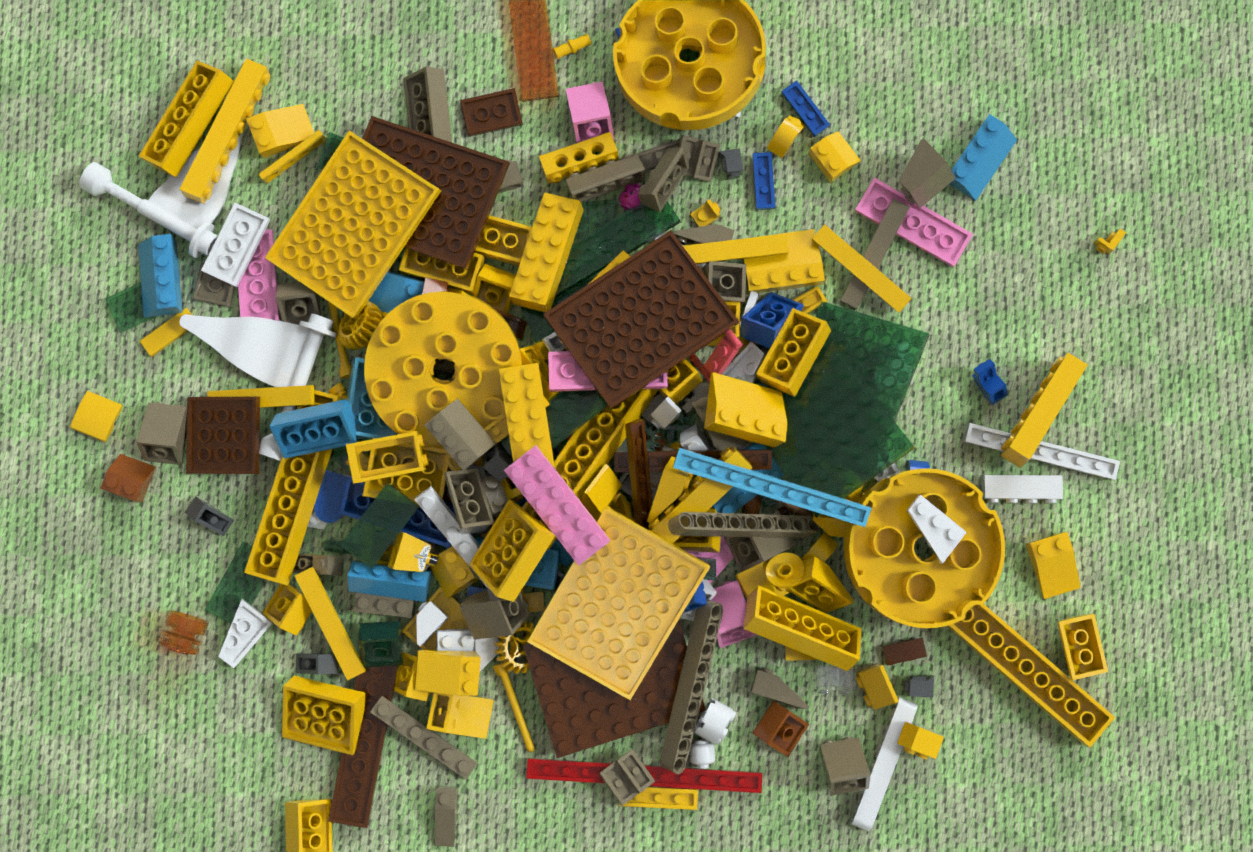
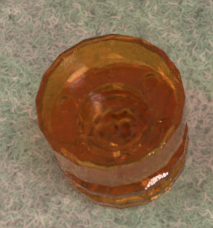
M169 610L165 623L172 627V630H162L161 633L169 638L160 637L158 643L177 653L198 655L200 649L192 646V644L202 645V641L195 638V635H205L209 622L183 612Z

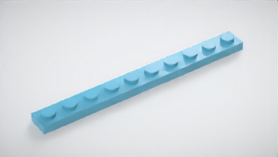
M682 448L678 449L673 464L675 469L863 527L866 526L871 511L869 506Z

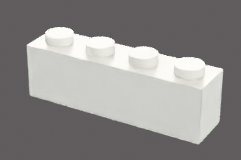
M1062 475L981 476L982 499H987V503H999V499L1006 500V503H1018V500H1026V503H1037V500H1045V503H1057V500L1063 499Z

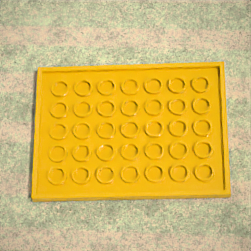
M348 131L265 258L352 318L357 319L441 190L356 134Z
M605 506L597 523L611 541L580 565L573 561L527 642L631 700L708 572L710 565Z

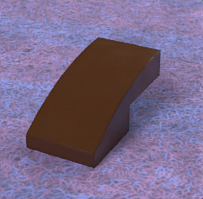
M923 637L882 646L886 665L927 657Z

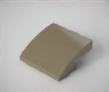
M681 135L678 148L682 147L685 149L689 163V169L685 175L711 182L720 144Z
M633 749L598 773L621 806L655 782Z

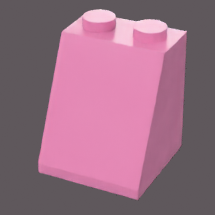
M603 82L566 89L576 143L611 132L614 140L611 115Z
M738 580L734 582L728 581L722 586L714 588L717 594L712 598V601L723 606V615L717 636L719 648L756 636L755 633L743 629L746 601Z

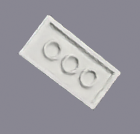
M234 203L201 271L234 287H238L270 219Z

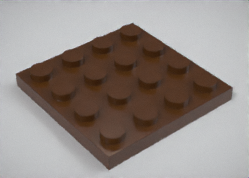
M187 397L186 474H259L260 397Z

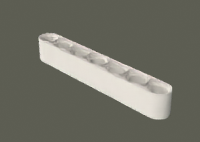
M898 697L899 702L896 708H893L889 718V727L886 726L882 745H879L876 752V761L872 763L870 768L869 789L862 790L861 794L863 795L861 800H858L854 810L855 816L850 821L851 825L870 832L903 748V746L897 744L905 721L912 724L918 706Z

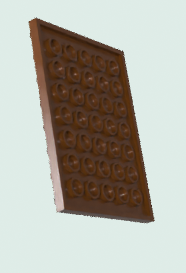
M371 116L362 139L441 190L404 248L468 270L510 163L506 160Z
M671 230L543 314L545 320L611 410L739 324V320Z
M679 620L631 700L532 644H523L556 758L669 723L687 650V644ZM703 698L701 701L699 713L704 712L706 710Z

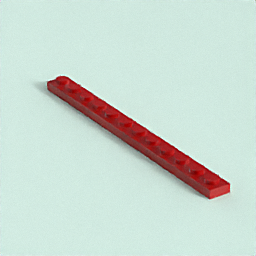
M528 758L526 779L605 783L598 773L612 763ZM644 765L655 780L650 785L654 787L762 793V772L685 768L682 773L675 774L662 766Z

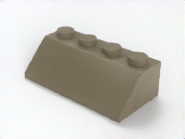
M426 66L404 77L409 128L452 142L444 69Z
M628 154L622 157V160L616 162L614 160L608 161L602 167H591L585 173L572 174L566 179V184L571 198L582 203L625 188L627 184L633 185L634 183L645 181V169L637 154Z

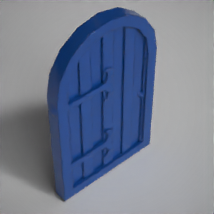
M328 470L325 471L314 505L315 514L321 521L333 523L342 518L343 515L339 514L348 479L347 476Z

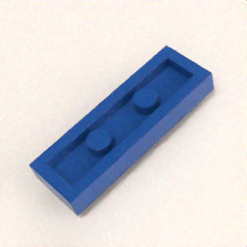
M797 80L781 91L783 97L814 137L830 127L829 122Z
M772 152L753 153L756 210L775 209Z

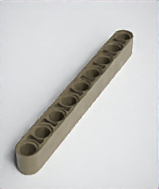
M682 512L671 518L668 522L669 531L674 535L805 539L821 531V527L813 521V516Z
M706 599L707 605L696 609L660 757V765L675 774L682 773L686 767L723 615L722 604Z

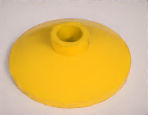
M781 553L774 556L768 562L765 573L768 581L773 586L789 588L796 585L802 579L805 567L799 556L793 553Z

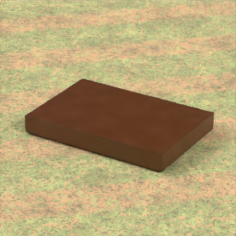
M515 88L460 100L468 137L523 125Z

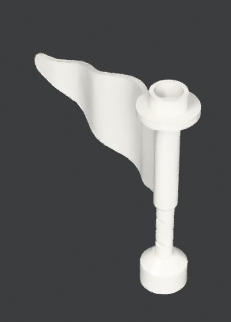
M244 132L239 135L237 146L231 151L227 166L223 167L221 178L218 183H215L212 189V196L209 200H206L205 204L185 197L179 190L200 148L192 152L177 178L171 175L152 194L149 200L141 199L114 184L111 171L97 162H93L86 167L81 175L79 186L93 196L109 193L137 209L138 213L190 242L189 254L194 258L202 254L208 256L218 237L214 234L215 226L212 223L224 206L230 181L237 164Z
M312 313L308 322L300 321L299 325L258 317L219 318L184 314L180 319V325L204 340L232 364L258 380L274 387L305 386L323 337L336 338L337 333L330 331L333 324L332 320ZM296 406L283 407L282 413L293 411L296 409ZM273 433L263 437L259 445V454L281 461L282 453Z

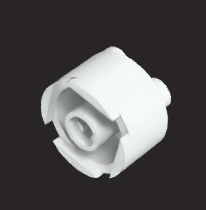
M711 698L707 704L709 707L702 713L694 733L713 744H719L725 738L728 732L726 727L733 721L736 712L732 708Z

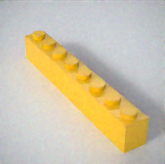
M246 58L179 189L185 197L205 204L206 200L211 198L212 189L215 183L219 182L223 167L227 166L229 155L236 148L239 135L245 131L246 119L253 115L254 106L261 99L264 86L270 81V73L266 66Z

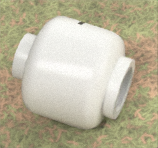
M706 739L694 740L689 751L690 762L697 765L698 769L709 768V764L715 762L714 744Z

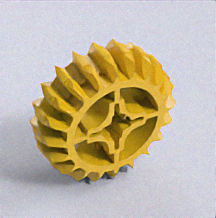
M368 301L357 319L344 313L343 318L340 319L341 323L337 326L339 328L337 330V338L342 345L354 351L366 347L375 329L383 319L381 316L382 311H380L376 304Z
M524 621L514 632L523 631L527 634L520 639L513 635L497 637L500 641L495 642L494 645L499 646V649L494 650V653L500 654L497 657V661H502L501 666H507V671L511 672L513 670L517 674L520 671L527 673V669L531 671L528 660L522 663H516L513 660L520 655L526 657L523 644L528 643L527 640L534 630L533 623L527 624ZM519 644H522V651L518 650L520 648L518 647Z

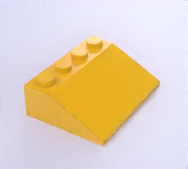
M815 230L781 233L787 234L788 254L742 259L743 264H746L747 294L750 295L751 291L766 293L823 285L825 277L819 246L812 240Z
M712 372L704 429L776 447L786 442L787 418L782 392Z
M405 443L371 450L367 471L414 462L413 444ZM422 446L423 454H427L428 458L426 470L365 481L363 496L418 505L415 501L416 496L432 486L443 500L447 485L444 473L450 471L443 458L449 453L445 449Z
M509 499L470 561L469 566L496 597L514 602L555 535L546 525Z
M294 675L283 685L282 737L354 755L365 710V693Z

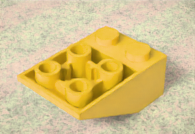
M434 692L426 729L486 739L494 700L478 696H458Z

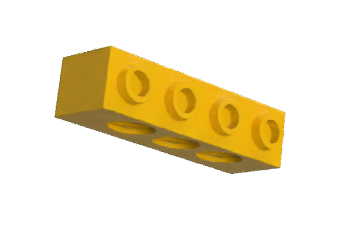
M611 132L539 156L548 184L560 182L572 174H580L591 167L598 168L608 161L619 160L618 150ZM596 152H601L599 155H594ZM561 164H566L564 167H558Z

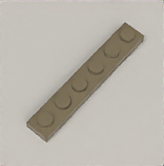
M384 696L380 697L370 711L464 779L468 778L478 764L432 730L426 729L427 727Z

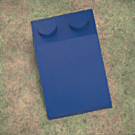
M770 292L741 318L740 337L766 348H771L792 308L802 311L804 304Z

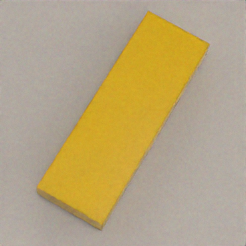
M188 308L182 310L183 313H178L140 340L151 357L188 332L187 329L180 325V319L184 314L192 315Z

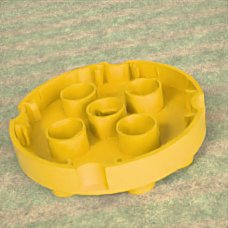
M638 0L627 11L619 24L620 37L618 42L613 45V61L618 84L629 104L643 117L658 125L677 130H700L716 126L743 110L761 85L766 64L765 36L757 15L744 0ZM689 48L692 51H699L700 57L693 62H684L680 60L679 54L684 49Z
M435 291L406 300L382 319L367 347L364 378L371 403L386 425L397 434L419 431V435L423 434L425 446L445 449L427 429L425 424L457 398L483 428L491 424L505 413L499 369L521 366L522 358L518 341L512 329L494 308L470 295ZM435 359H447L455 363L452 381L449 379L440 380L433 376Z
M929 468L911 469L892 474L867 490L858 501L859 504L871 507L866 526L863 527L848 522L844 537L846 568L852 584L861 598L873 610L889 620L916 628L948 626L965 619L966 612L973 606H982L990 597L999 581L1005 559L1003 528L996 510L988 509L982 500L983 492L959 475ZM918 495H922L966 531V534L943 564L938 561L934 552L929 558L921 561V558L914 551L915 542L919 538L924 537V535L919 531L906 510Z

